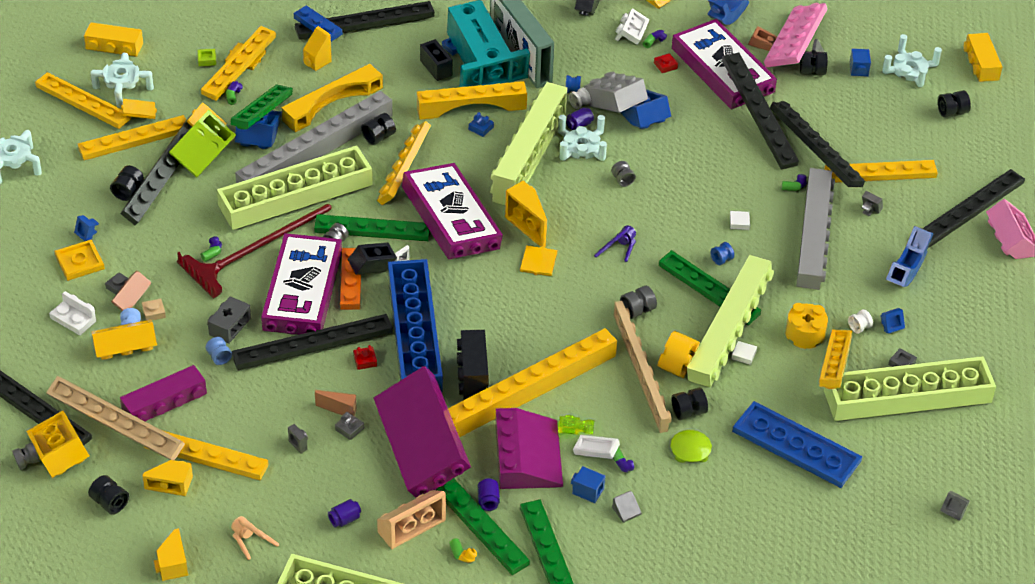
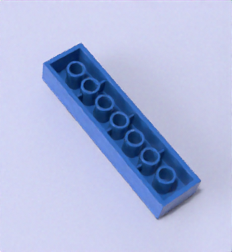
M427 259L388 262V280L400 381L426 366L435 375L442 393L443 375Z

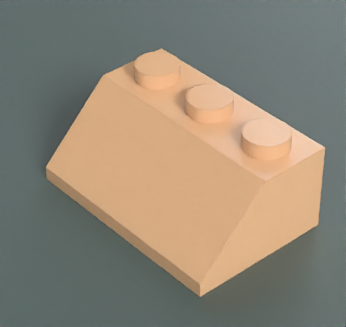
M431 490L419 495L407 504H402L390 513L383 514L377 519L379 535L391 549H394L446 521V493L444 491Z

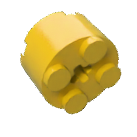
M795 303L788 313L785 331L787 339L793 341V345L803 349H812L820 342L822 343L825 339L828 323L825 308L821 305Z
M673 331L665 344V350L661 353L657 366L684 379L687 374V367L700 342L680 332Z

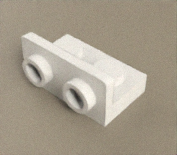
M631 9L628 14L625 13L620 20L622 23L619 24L615 31L617 33L615 40L618 41L624 36L633 43L638 44L650 19Z
M66 291L62 293L63 302L49 313L52 320L78 335L84 333L96 322L94 307Z

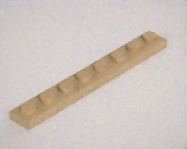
M617 301L614 305V318L659 432H668V426L671 423L670 411H666L665 399L663 395L660 396L658 381H654L653 369L651 365L648 366L647 354L641 348V339L635 334L636 328L634 322L630 321L629 309L625 308L623 301Z
M59 376L56 377L46 392L54 399L169 460H175L185 445L184 442Z

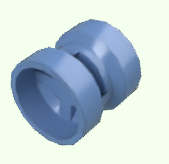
M214 337L207 342L206 351L211 355L216 365H223L232 358V352L226 346L223 338Z

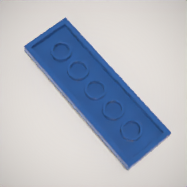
M753 401L733 426L732 432L839 488L843 487L862 461L861 455Z

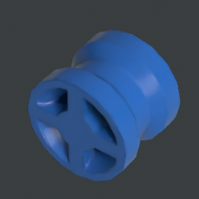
M566 76L567 93L577 92L580 89L581 76Z
M723 242L719 247L716 246L710 251L711 257L717 265L724 264L726 260L734 259V250L727 242Z

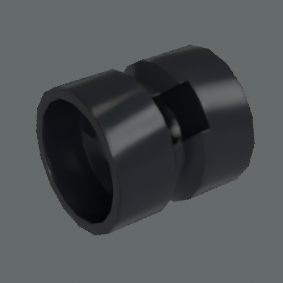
M805 51L800 60V74H811L814 72L816 75H826L827 52H816L813 54L811 51Z
M962 90L953 92V94L946 93L938 96L937 105L942 117L969 113L971 102L967 91Z
M382 113L362 124L361 131L366 141L371 145H375L384 138L395 134L396 126L390 115Z
M124 166L111 183L110 190L116 198L128 201L143 182L144 176L136 167Z
M701 387L688 390L687 393L679 392L671 396L672 408L678 420L689 418L692 416V413L697 416L708 412L707 397Z
M102 475L95 479L88 491L89 497L100 504L109 514L113 515L119 513L129 501V493L121 486H117V483L108 475Z

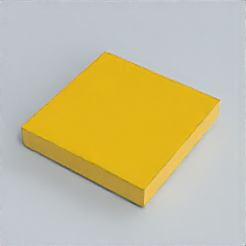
M92 239L54 251L67 281L105 269Z

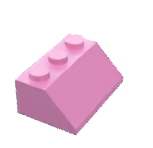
M1002 199L986 211L989 217L988 223L995 229L994 235L1002 243L1001 249L1007 256L1010 254L1015 259L1035 257V234L1024 213L1006 199Z

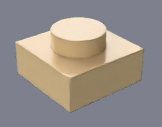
M161 299L142 302V309L146 320L166 318Z

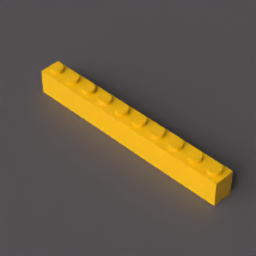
M604 328L449 407L448 410L459 438L494 420L496 408H518L616 357L617 340Z

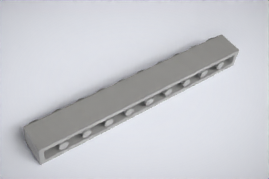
M382 91L373 94L235 172L236 183L324 156L362 134L361 126L367 121L374 119V117L382 113H387L392 117V99Z

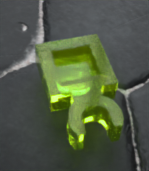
M573 415L559 417L558 433L579 435V432L585 434H593L594 420L587 419L582 421L580 417Z

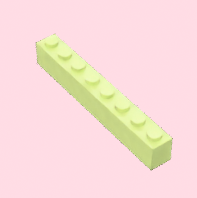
M749 255L687 367L688 381L711 387L714 380H718L720 369L726 365L729 352L734 350L737 337H741L743 326L749 322L753 308L756 309L760 295L765 293L767 282L772 280L774 270H772L771 261Z

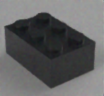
M485 329L461 330V339H457V351H460L457 352V364L461 366L458 367V380L462 381V383H459V395H463V400L488 388L489 374Z

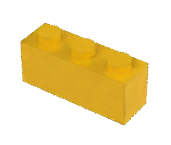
M91 22L84 34L87 50L115 54L127 53L129 56L137 57L143 45L141 29Z
M968 34L967 40L964 42V51L968 54V61L972 64L973 73L977 76L978 81L1000 80L1002 65L989 34Z
M151 319L91 331L96 357H101V360L113 358V354L121 353L124 356L133 354V350L149 351L153 349V346H157Z

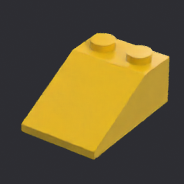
M521 181L506 190L505 218L540 247L543 246L545 248L547 218L536 190L525 181Z
M64 410L26 431L52 478L63 474L70 467L82 463L89 457L87 450Z

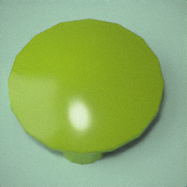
M684 430L674 435L671 439L670 447L676 461L680 463L706 462L711 453L712 444L705 434L696 430Z

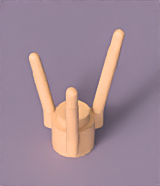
M243 516L236 518L232 523L231 528L235 532L232 537L237 540L247 560H250L251 557L241 538L247 539L255 533L274 546H279L278 542L257 529Z

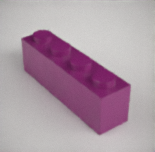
M192 365L121 396V409L146 422L149 419L206 395V380L195 365Z

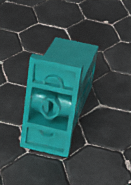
M482 0L448 7L447 34L454 47L457 48V52L464 65H461L459 87L510 83L528 78L530 60L528 48L510 52Z

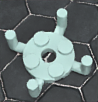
M902 34L900 35L898 45L899 54L895 56L893 66H891L892 56L886 55L882 72L884 74L895 73L900 78L901 76L906 77V80L915 81L918 87H923L929 67L939 65L942 49L936 47L933 59L927 61L918 51L906 52L907 35Z
M122 53L121 59L113 61V64L110 66L107 64L103 70L91 71L93 89L100 88L98 77L104 78L108 88H115V101L118 108H121V105H123L122 88H134L139 78H145L147 90L154 89L152 72L139 71V67L129 60L127 53Z
M560 115L558 133L564 136V141L560 142V160L565 161L569 157L579 159L580 156H586L585 159L596 157L600 161H604L606 159L607 143L605 141L600 142L599 136L604 133L605 116H598L597 129L593 132L583 126H579L576 130L569 132L565 129L566 116Z
M25 130L20 136L14 135L10 139H5L4 137L0 139V169L3 166H10L16 169L28 160L33 164L34 174L37 176L42 174L39 157L31 154L33 142L29 130ZM0 172V184H1V183H2V177H1V172Z

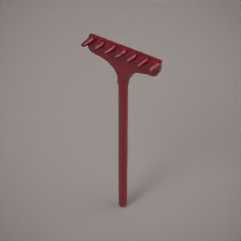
M325 204L215 263H201L190 255L182 256L180 252L177 253V263L214 299L222 293V286L217 281V274L221 269L278 239L284 233H289L316 218L317 214H325L332 209V206Z

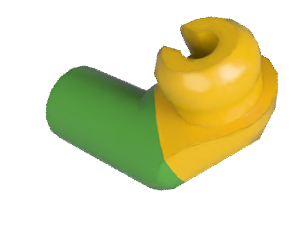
M457 538L449 542L455 559L466 563L475 561L477 552L474 548L464 550L460 540Z

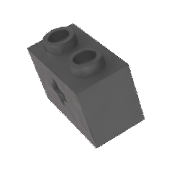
M230 296L225 302L221 303L215 314L209 317L207 322L209 335L221 337L229 344L251 319L250 305Z

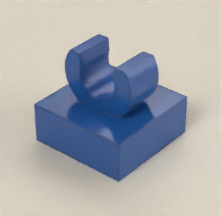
M478 112L474 116V120L469 123L468 130L484 137L494 128V122L489 120L488 116L483 117Z
M84 215L77 216L74 233L83 241L91 240L93 235L97 233L94 228L99 223L95 219H88Z
M897 308L882 313L881 323L883 324L884 332L891 333L905 328L902 309Z

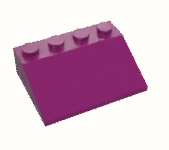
M496 408L495 428L500 489L563 487L557 420L519 408Z

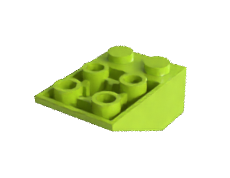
M208 110L169 153L197 178L236 134Z

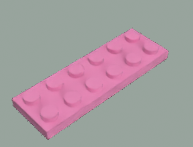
M813 3L808 6L798 5L793 8L764 60L765 67L799 63L827 11L826 3Z

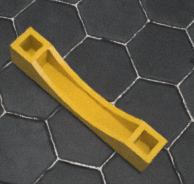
M371 64L359 68L281 107L282 121L294 132H297L309 126L316 113L329 103L350 96H369L383 88V75Z
M522 81L417 91L419 120L438 118L454 108L469 104H491L508 111L526 110L527 90L525 83Z

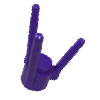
M629 225L624 226L594 257L597 258L618 240L622 245L629 244L624 259L625 262H628L632 248L636 243L634 239L636 236L635 229Z

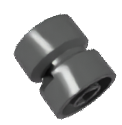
M647 285L635 289V292L625 293L620 297V301H623L625 308L629 309L630 319L657 307L655 294Z

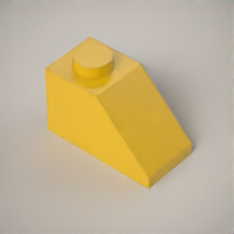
M319 26L315 28L303 49V61L306 66L317 71L332 62L330 34Z
M169 460L143 473L144 489L186 496L193 478L191 463Z
M179 528L174 529L156 550L158 559L154 560L156 573L161 574L162 581L188 576Z

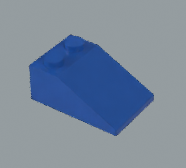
M646 90L647 100L620 113L631 125L640 129L648 128L652 123L664 122L666 118L671 117L668 97L666 95Z
M272 110L246 130L238 129L236 126L235 142L240 143L242 146L258 145L262 149L272 147L276 139L282 112Z

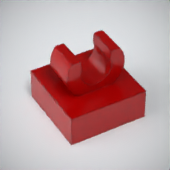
M368 345V348L361 349L357 347L356 350H353L357 370L377 367V359L371 345Z

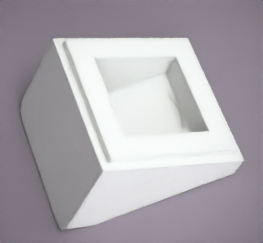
M408 245L395 253L397 257L395 261L409 260Z

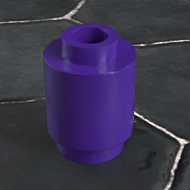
M581 108L567 115L566 124L569 129L576 130L579 126L585 127L590 125L594 120V115L589 108Z
M490 478L483 479L477 485L479 505L485 511H493L497 509L500 503L499 484L496 480Z
M349 499L332 507L331 511L328 512V518L335 528L338 526L343 527L360 518L361 508L358 502Z

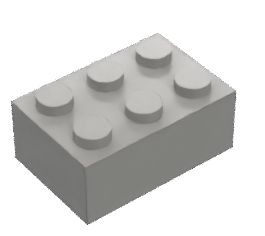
M608 72L604 75L605 77L593 79L584 86L591 97L589 106L620 113L648 99L644 80L635 76Z

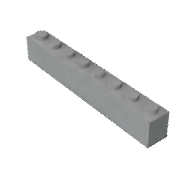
M810 168L796 287L820 290L821 282H825L826 271H823V269H826L827 257H824V255L828 254L829 246L825 242H829L830 230L826 229H830L831 217H828V215L831 216L833 204H829V202H833L834 191L830 190H834L835 179L832 178V171Z

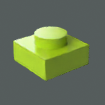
M215 48L197 50L199 67L216 65Z

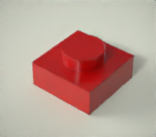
M670 53L654 58V64L661 73L678 69V63Z

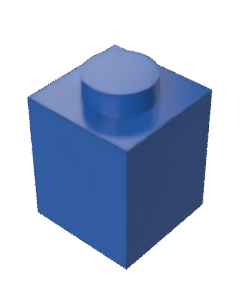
M869 49L851 50L849 61L851 76H869L871 66Z
M582 466L580 471L574 473L571 479V484L573 485L572 494L596 503L605 487V475Z

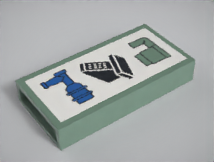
M490 0V16L510 52L528 48L530 52L528 78L534 86L540 88L545 86L546 82L553 83L554 41L522 0Z

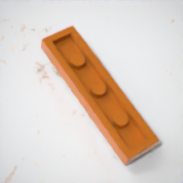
M342 248L340 310H360L361 274L356 275L348 261V258L356 248Z

